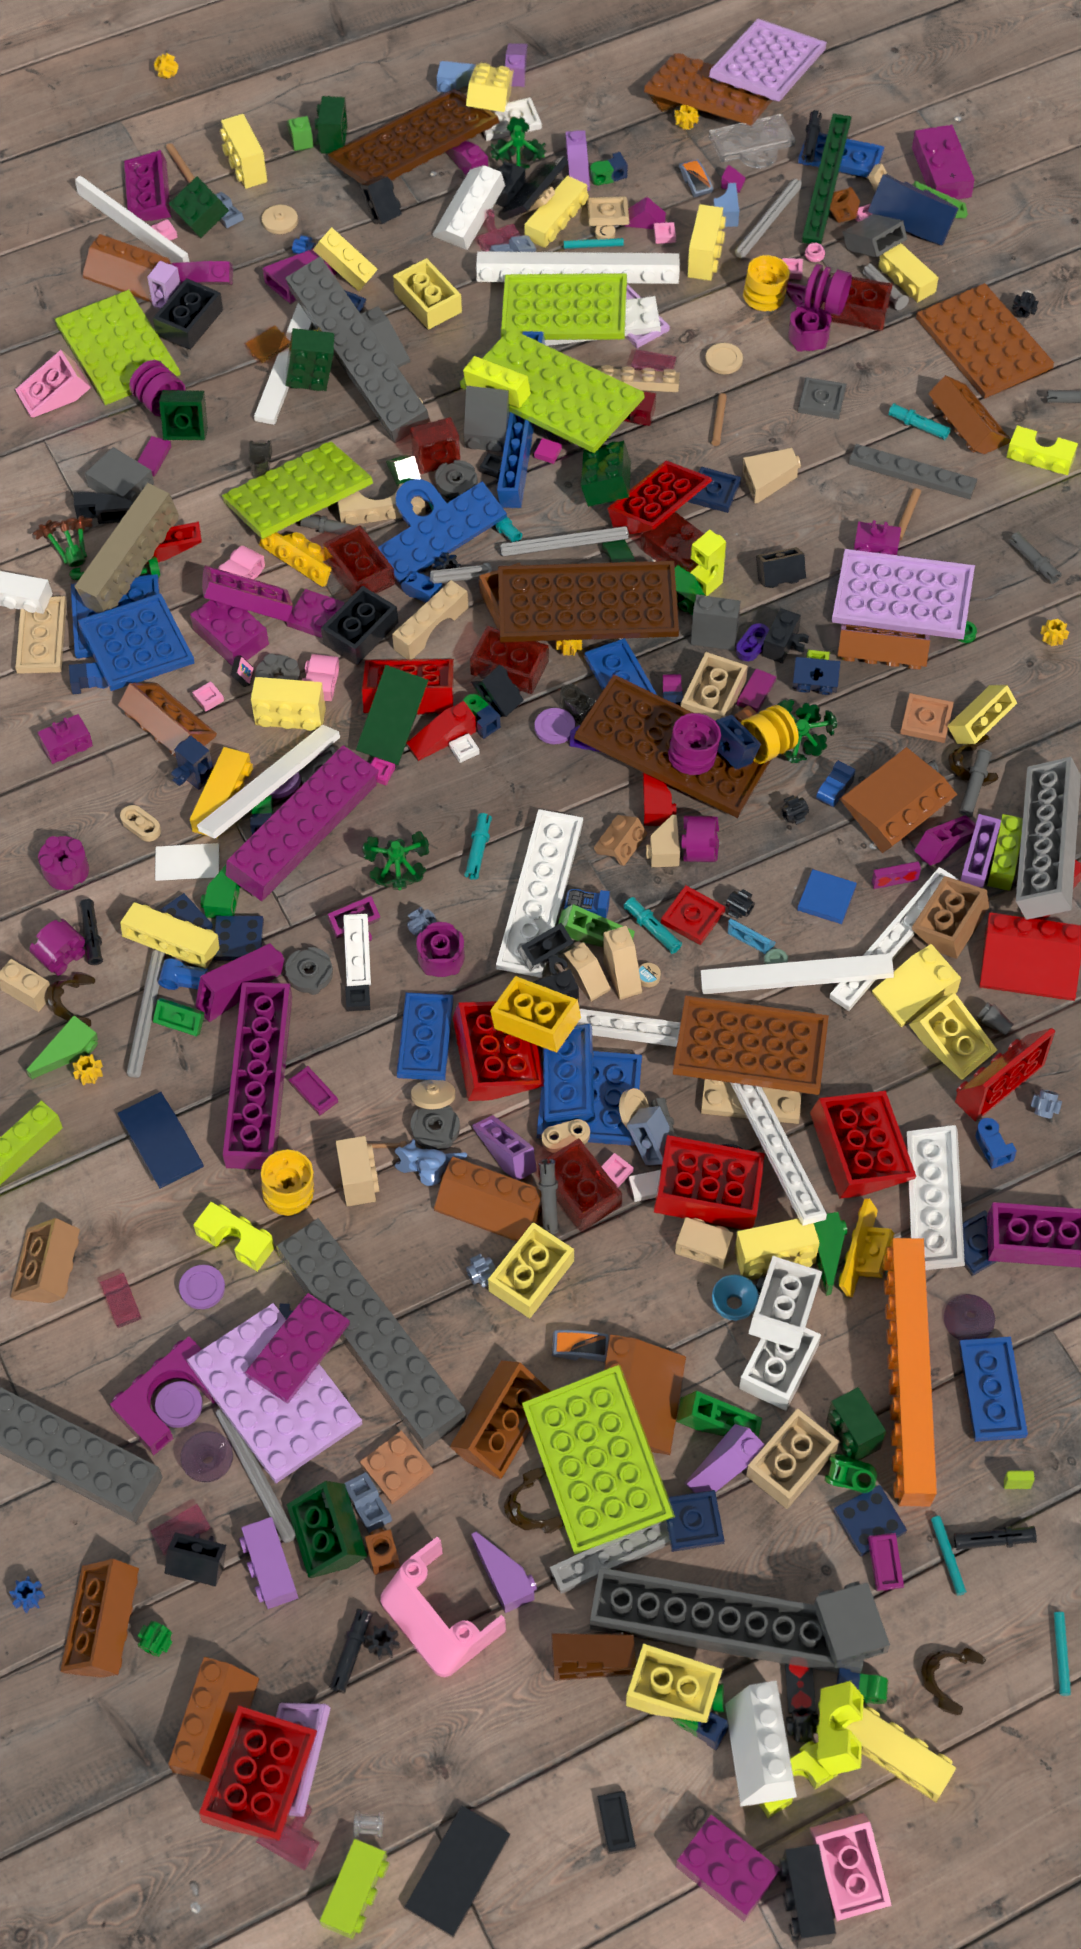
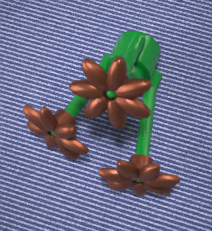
M80 516L78 519L71 517L66 521L62 520L61 523L48 520L45 525L39 524V529L34 531L33 535H36V540L42 536L49 538L63 558L64 564H69L70 567H77L85 563V558H87L83 531L85 527L93 526L90 523L93 519H84V516ZM60 527L61 531L65 534L69 545L65 549L66 553L53 537V532L56 531V528ZM76 529L78 532L80 548H78V545L73 544L69 530Z

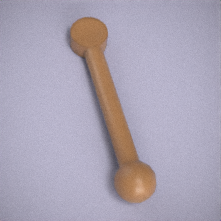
M401 1141L400 1143H367V1145L372 1144V1148H402L408 1143Z

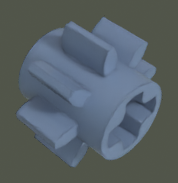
M420 907L408 914L410 920L407 922L409 931L417 936L428 925L435 923L436 917L432 911L428 909L423 910Z
M1041 1089L1040 1094L1034 1093L1031 1107H1035L1034 1113L1045 1118H1052L1053 1113L1059 1114L1062 1101L1057 1100L1059 1094L1045 1089Z
M479 1254L470 1258L471 1263L470 1266L466 1267L471 1282L473 1284L479 1283L483 1288L488 1285V1279L496 1268L490 1257L484 1259Z

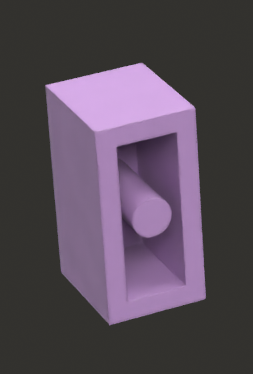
M160 261L147 277L153 306L161 309L181 285L178 268L172 264Z

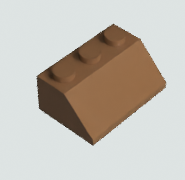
M944 876L913 924L912 930L928 945L932 944L939 953L957 959L989 909L987 890Z
M57 1218L27 1228L10 1298L41 1303H52L64 1299L68 1291L69 1275L73 1269L74 1253L79 1244L78 1236L80 1229Z

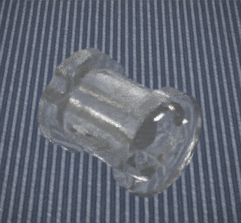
M360 1810L355 1811L354 1837H358L360 1834L377 1835L378 1838L383 1837L384 1811H379L378 1814H364Z

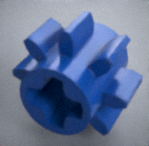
M300 235V239L296 238L293 242L292 253L298 255L314 249L316 243L312 242V237Z
M27 1576L26 1581L19 1582L16 1580L17 1586L15 1591H10L11 1597L17 1598L13 1602L14 1607L19 1608L22 1605L25 1613H28L29 1608L36 1607L39 1609V1600L45 1598V1594L42 1591H38L42 1587L40 1581H36L33 1584L29 1576Z

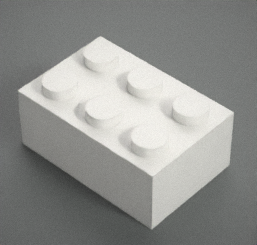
M773 1256L748 1334L798 1350L822 1271Z
M805 1327L798 1350L761 1338L741 1377L739 1389L787 1411L819 1346L821 1334Z

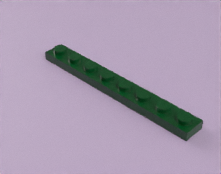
M832 114L802 236V243H818L822 245L852 116Z

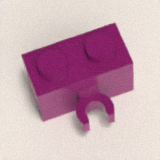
M875 520L872 523L858 521L854 550L897 555L901 527L888 526L887 522H884V525L876 524Z
M79 714L68 719L65 717L59 723L53 722L52 726L37 732L41 746L52 764L63 761L67 757L83 752L93 746L90 733Z
M372 896L328 913L327 918L336 939L344 936L343 915L368 914V925L380 921L381 917ZM368 931V934H369V942H370V941H372V935H371V933Z

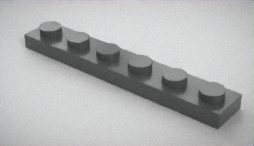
M859 444L855 445L849 459V465L969 500L977 484L976 478Z

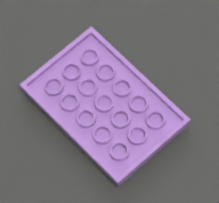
M757 19L713 66L709 77L719 82L731 84L736 88L751 91L753 94L768 97L770 100L780 101L826 49L827 42Z
M845 549L832 622L964 640L975 565Z
M272 1303L187 1359V1362L276 1484L361 1426L362 1420L320 1364L288 1404L246 1377L245 1372L286 1321L278 1308Z

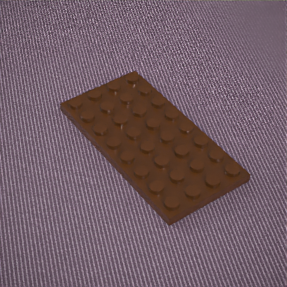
M454 88L328 154L330 163L361 184L380 175L388 176L393 181L402 174L412 171L417 166L427 163L432 158L444 154L447 150L476 137L479 133L491 129L499 123V118L488 109L466 106L467 96Z
M674 561L498 566L500 642L679 637Z
M615 674L589 711L574 739L736 818L740 816L772 761L771 759L762 764L753 761L750 765L735 769L717 751L714 765L708 772L700 775H689L680 772L673 767L668 756L672 731L675 722L681 716L693 712Z

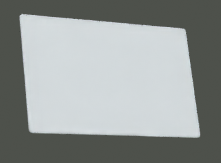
M219 843L156 847V881L215 878L219 873Z

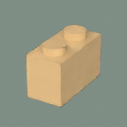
M10 959L0 971L1 990L37 1012L48 1002L49 981Z
M685 1218L676 1242L675 1254L723 1269L732 1246L734 1233L722 1226L714 1227L708 1225L701 1219Z

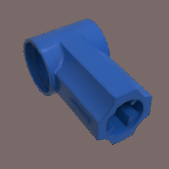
M166 959L162 966L158 984L169 990H176L179 987L198 989L200 976L208 973V969L185 966L176 959Z

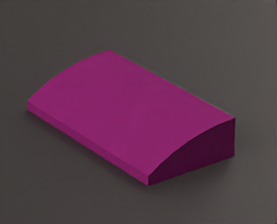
M159 150L125 160L128 211L142 221H153L171 217L167 161L162 151Z
M204 566L202 584L204 598L282 621H288L293 605L287 589Z

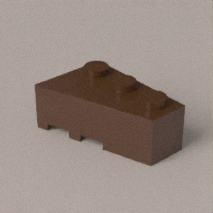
M617 1632L611 1635L552 1633L554 1681L633 1675L636 1668L634 1635H627L625 1632Z

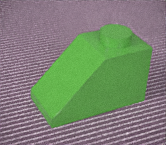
M308 116L287 120L294 151L313 148L312 130Z

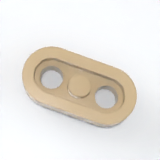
M129 805L122 809L120 818L123 826L140 839L149 842L156 840L160 836L161 828L159 822L136 805Z
M580 1119L550 1126L542 1134V1145L547 1151L553 1153L584 1145L590 1138V1127L585 1121ZM576 1128H580L582 1132L576 1134L573 1130ZM557 1135L559 1138L557 1140H551L550 1136Z

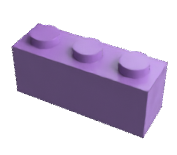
M981 814L978 815L960 881L983 888L1001 824L1000 819Z
M272 1517L241 1527L244 1536L240 1537L239 1540L243 1552H249L252 1560L247 1562L251 1577L257 1576L260 1584L255 1587L259 1602L265 1601L267 1609L298 1599Z

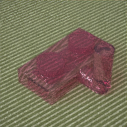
M488 209L486 216L489 233L478 236L477 243L483 252H490L491 246L509 244L510 237L521 235L514 224L497 229L495 226L494 210Z
M306 1805L304 1817L295 1816L291 1826L287 1823L285 1824L280 1841L258 1837L256 1843L305 1871L320 1842L301 1832L304 1823L312 1813V1808Z

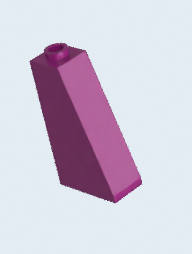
M311 249L265 266L263 268L264 282L288 303L292 304L297 300L291 293L285 277L320 256ZM323 260L333 275L338 273L325 260Z
M269 943L200 976L195 1007L205 1012L204 1017L208 1022L213 1021L240 1002L242 982L269 983L279 976L284 963L282 953Z

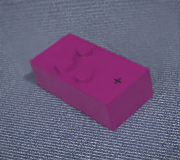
M953 125L915 130L912 150L926 186L957 200L972 197L975 179Z
M992 1203L987 1214L988 1261L1081 1268V1209Z

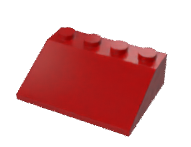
M666 460L630 489L628 498L617 500L608 507L613 528L626 526L628 535L654 530L711 483L712 478Z
M454 659L365 660L362 685L363 713H369L385 665L429 680L417 714H425L426 712L441 714L444 710L453 706Z
M989 912L985 927L979 987L1075 1001L1081 963V925L1039 919L1026 920L1025 917Z
M497 1001L460 1002L453 1015L468 1101L494 1100L544 1086V1077L537 1045L494 1028L490 1010Z
M1049 1028L1028 1034L1021 1040H1014L1008 1047V1051L1004 1054H997L987 1068H980L970 1082L964 1081L957 1088L955 1103L975 1122L1044 1066L1055 1030Z
M886 1091L818 1099L810 1111V1115L839 1199L864 1196L917 1177Z
M667 1135L653 1213L679 1218H697L706 1223L743 1230L753 1228L758 1210L765 1153Z
M238 1705L199 1812L201 1822L227 1831L280 1841L318 1731Z

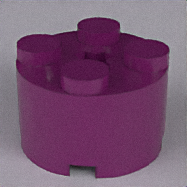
M805 304L799 305L794 312L792 311L788 336L795 350L802 352L826 348L830 337L832 320L830 313L821 308L816 310L814 305L812 308L805 307Z
M684 816V829H686V834H682L684 862H716L719 853L718 817Z
M51 836L41 847L38 861L43 876L51 887L58 890H70L74 888V885L79 882L83 883L89 874V864L80 840L68 836Z
M61 919L62 922L54 920L47 924L36 935L39 939L35 945L31 943L30 953L50 972L58 976L66 971L67 965L71 961H78L85 954L83 949L85 939L65 919Z
M447 922L431 923L417 937L416 945L420 967L429 976L446 977L458 974L465 960L462 933Z

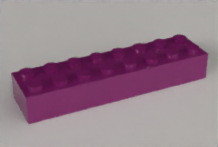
M343 745L227 860L226 876L257 899L263 901L373 790L377 784L379 770Z
M242 982L223 1148V1159L226 1168L262 1169V1165L268 1156L277 1152L292 1007L290 984Z

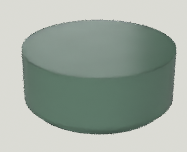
M771 949L764 957V965L788 962L787 954L781 949Z

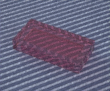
M636 349L631 367L634 370L653 368L655 371L662 372L664 369L674 370L676 357Z
M124 1273L100 1282L117 1328L142 1319Z
M196 1504L152 1529L151 1533L163 1555H166L167 1548L175 1532L194 1537L196 1533L202 1534L211 1529L200 1507Z

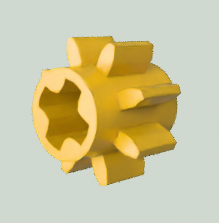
M167 53L156 58L154 68L156 71H159L157 76L164 79H170L171 76H175L178 70V63L174 61L175 56Z
M687 105L680 106V111H675L676 125H679L682 129L693 128L694 123H698L699 120L698 109Z
M1048 619L1046 626L1041 628L1042 641H1046L1051 646L1063 645L1064 639H1068L1069 631L1066 630L1067 623L1064 624L1059 619L1051 621Z
M557 640L556 649H561L564 656H574L577 650H582V640Z
M93 1054L84 1057L81 1055L78 1062L73 1063L74 1070H76L73 1072L75 1080L81 1078L82 1085L86 1083L96 1084L98 1077H103L101 1070L103 1067L101 1060L95 1061Z

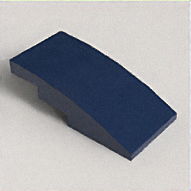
M886 173L881 177L868 212L902 220L905 231L942 246L945 243L959 208L928 190L922 191L908 182L902 183Z
M162 1092L117 1113L132 1143L140 1154L144 1165L159 1189L204 1167L192 1142Z

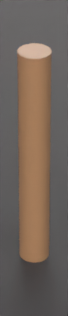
M169 143L166 149L190 183L195 177L174 145Z
M724 393L718 395L712 437L713 446L720 445L727 395Z
M918 488L913 489L898 527H901L899 541L904 536L921 494V490Z

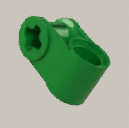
M834 1453L830 1455L832 1462L828 1475H825V1482L861 1493L870 1492L874 1488L877 1480V1471L873 1465L841 1454ZM838 1467H841L840 1473L837 1474ZM867 1473L872 1480L864 1483L859 1480L858 1475Z

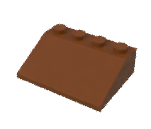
M906 747L840 798V800L881 853H884L958 794L940 773Z
M610 1335L604 1370L617 1365L621 1366L651 1451L670 1455L686 1356L636 1338Z

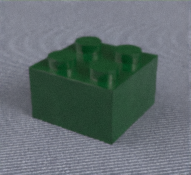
M322 96L321 104H317L318 118H315V130H318L316 144L320 145L321 154H330L346 144L348 131L345 97Z
M198 176L169 203L174 211L200 238L229 212L223 202Z
M163 390L159 401L163 440H205L208 431L205 391Z
M859 1387L831 1401L826 1425L832 1435H837L841 1442L840 1448L845 1456H850L851 1459L859 1461L881 1449L886 1430Z

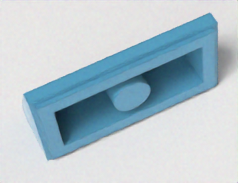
M730 918L728 921L727 933L764 954L774 947L776 941L737 920Z

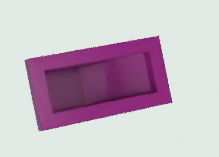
M645 197L628 208L629 225H624V227L654 229V223H665L666 212L651 199Z

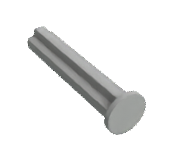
M872 264L864 267L863 273L895 304L894 307L897 310L903 309L908 304L909 298L906 295H902Z
M485 562L479 566L435 570L430 572V581L436 584L450 582L451 580L454 582L479 579L480 575L492 572V567L488 562Z

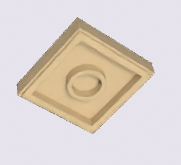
M627 197L588 198L589 226L629 225Z

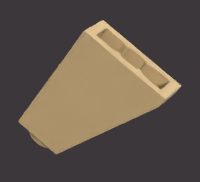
M793 448L743 458L742 472L754 504L761 502L797 478L798 468L801 467L799 456H795Z
M627 926L604 932L603 962L619 1000L641 994L642 987L635 944Z

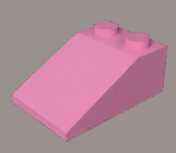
M60 350L15 390L30 416L34 418L75 402L91 387L76 362Z
M864 1813L810 1828L814 1845L819 1844L828 1893L837 1921L892 1906L871 1824Z

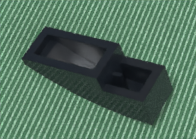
M74 492V508L77 519L80 516H84V519L97 518L98 524L120 523L134 503L131 500L105 493Z

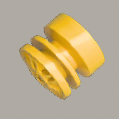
M764 255L754 258L748 265L743 292L745 302L750 307L760 311H774L780 308L785 300L790 275L788 265L775 256Z
M772 705L760 711L759 714L752 715L741 721V724L761 743L753 760L756 763H766L777 757L778 754H783L787 750L793 749L798 744L799 735L795 721L782 706Z
M288 1149L277 1151L268 1156L261 1169L264 1203L273 1212L286 1216L299 1214L307 1209L314 1195L312 1163L304 1154Z

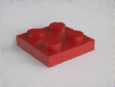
M685 885L662 916L661 924L701 945L725 913L726 907Z

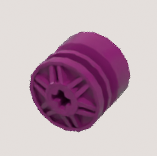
M816 264L806 285L805 307L812 308L814 305L815 309L819 310L825 302V311L839 316L848 298L852 273L837 269L833 277H831V267L826 266L823 271V265Z
M150 360L140 365L132 375L129 384L130 392L155 416L161 417L159 401L162 391L186 390L185 384L159 360Z
M689 713L681 716L675 722L668 751L669 761L674 768L685 774L700 775L708 772L713 767L721 738L720 727L716 721L707 715Z

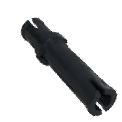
M818 110L810 112L809 123L805 129L806 138L802 160H805L806 163L814 161L818 134L821 133L820 122L822 113H819Z
M84 899L79 902L85 937L84 947L87 950L88 964L99 965L103 962L100 947L102 945V938L98 934L94 901ZM91 937L93 938L94 947H92Z
M1004 1526V1529L954 1533L956 1550L1003 1545L1011 1548L1014 1544L1037 1543L1035 1526L1021 1528Z
M356 1609L350 1630L345 1633L346 1642L331 1684H329V1688L333 1691L338 1692L340 1690V1693H346L361 1645H364L366 1642L365 1634L373 1616L372 1613L366 1610L362 1612L361 1609Z

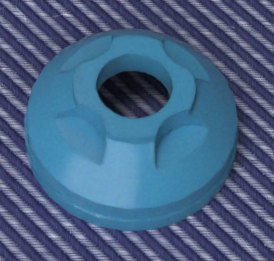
M728 1275L721 1278L715 1284L712 1291V1302L715 1310L722 1317L735 1321L742 1320L750 1316L756 1309L759 1297L758 1290L748 1278L741 1275ZM731 1297H737L741 1300L742 1305L737 1309H732L727 1305V1300Z

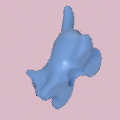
M412 1139L410 1144L395 1149V1153L401 1160L395 1164V1167L404 1173L419 1172L421 1182L426 1186H433L441 1182V1176L446 1171L452 1156L463 1160L467 1157V1153L445 1154L436 1149H420L416 1147L415 1139Z

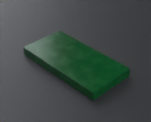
M385 665L356 751L399 766L429 680Z

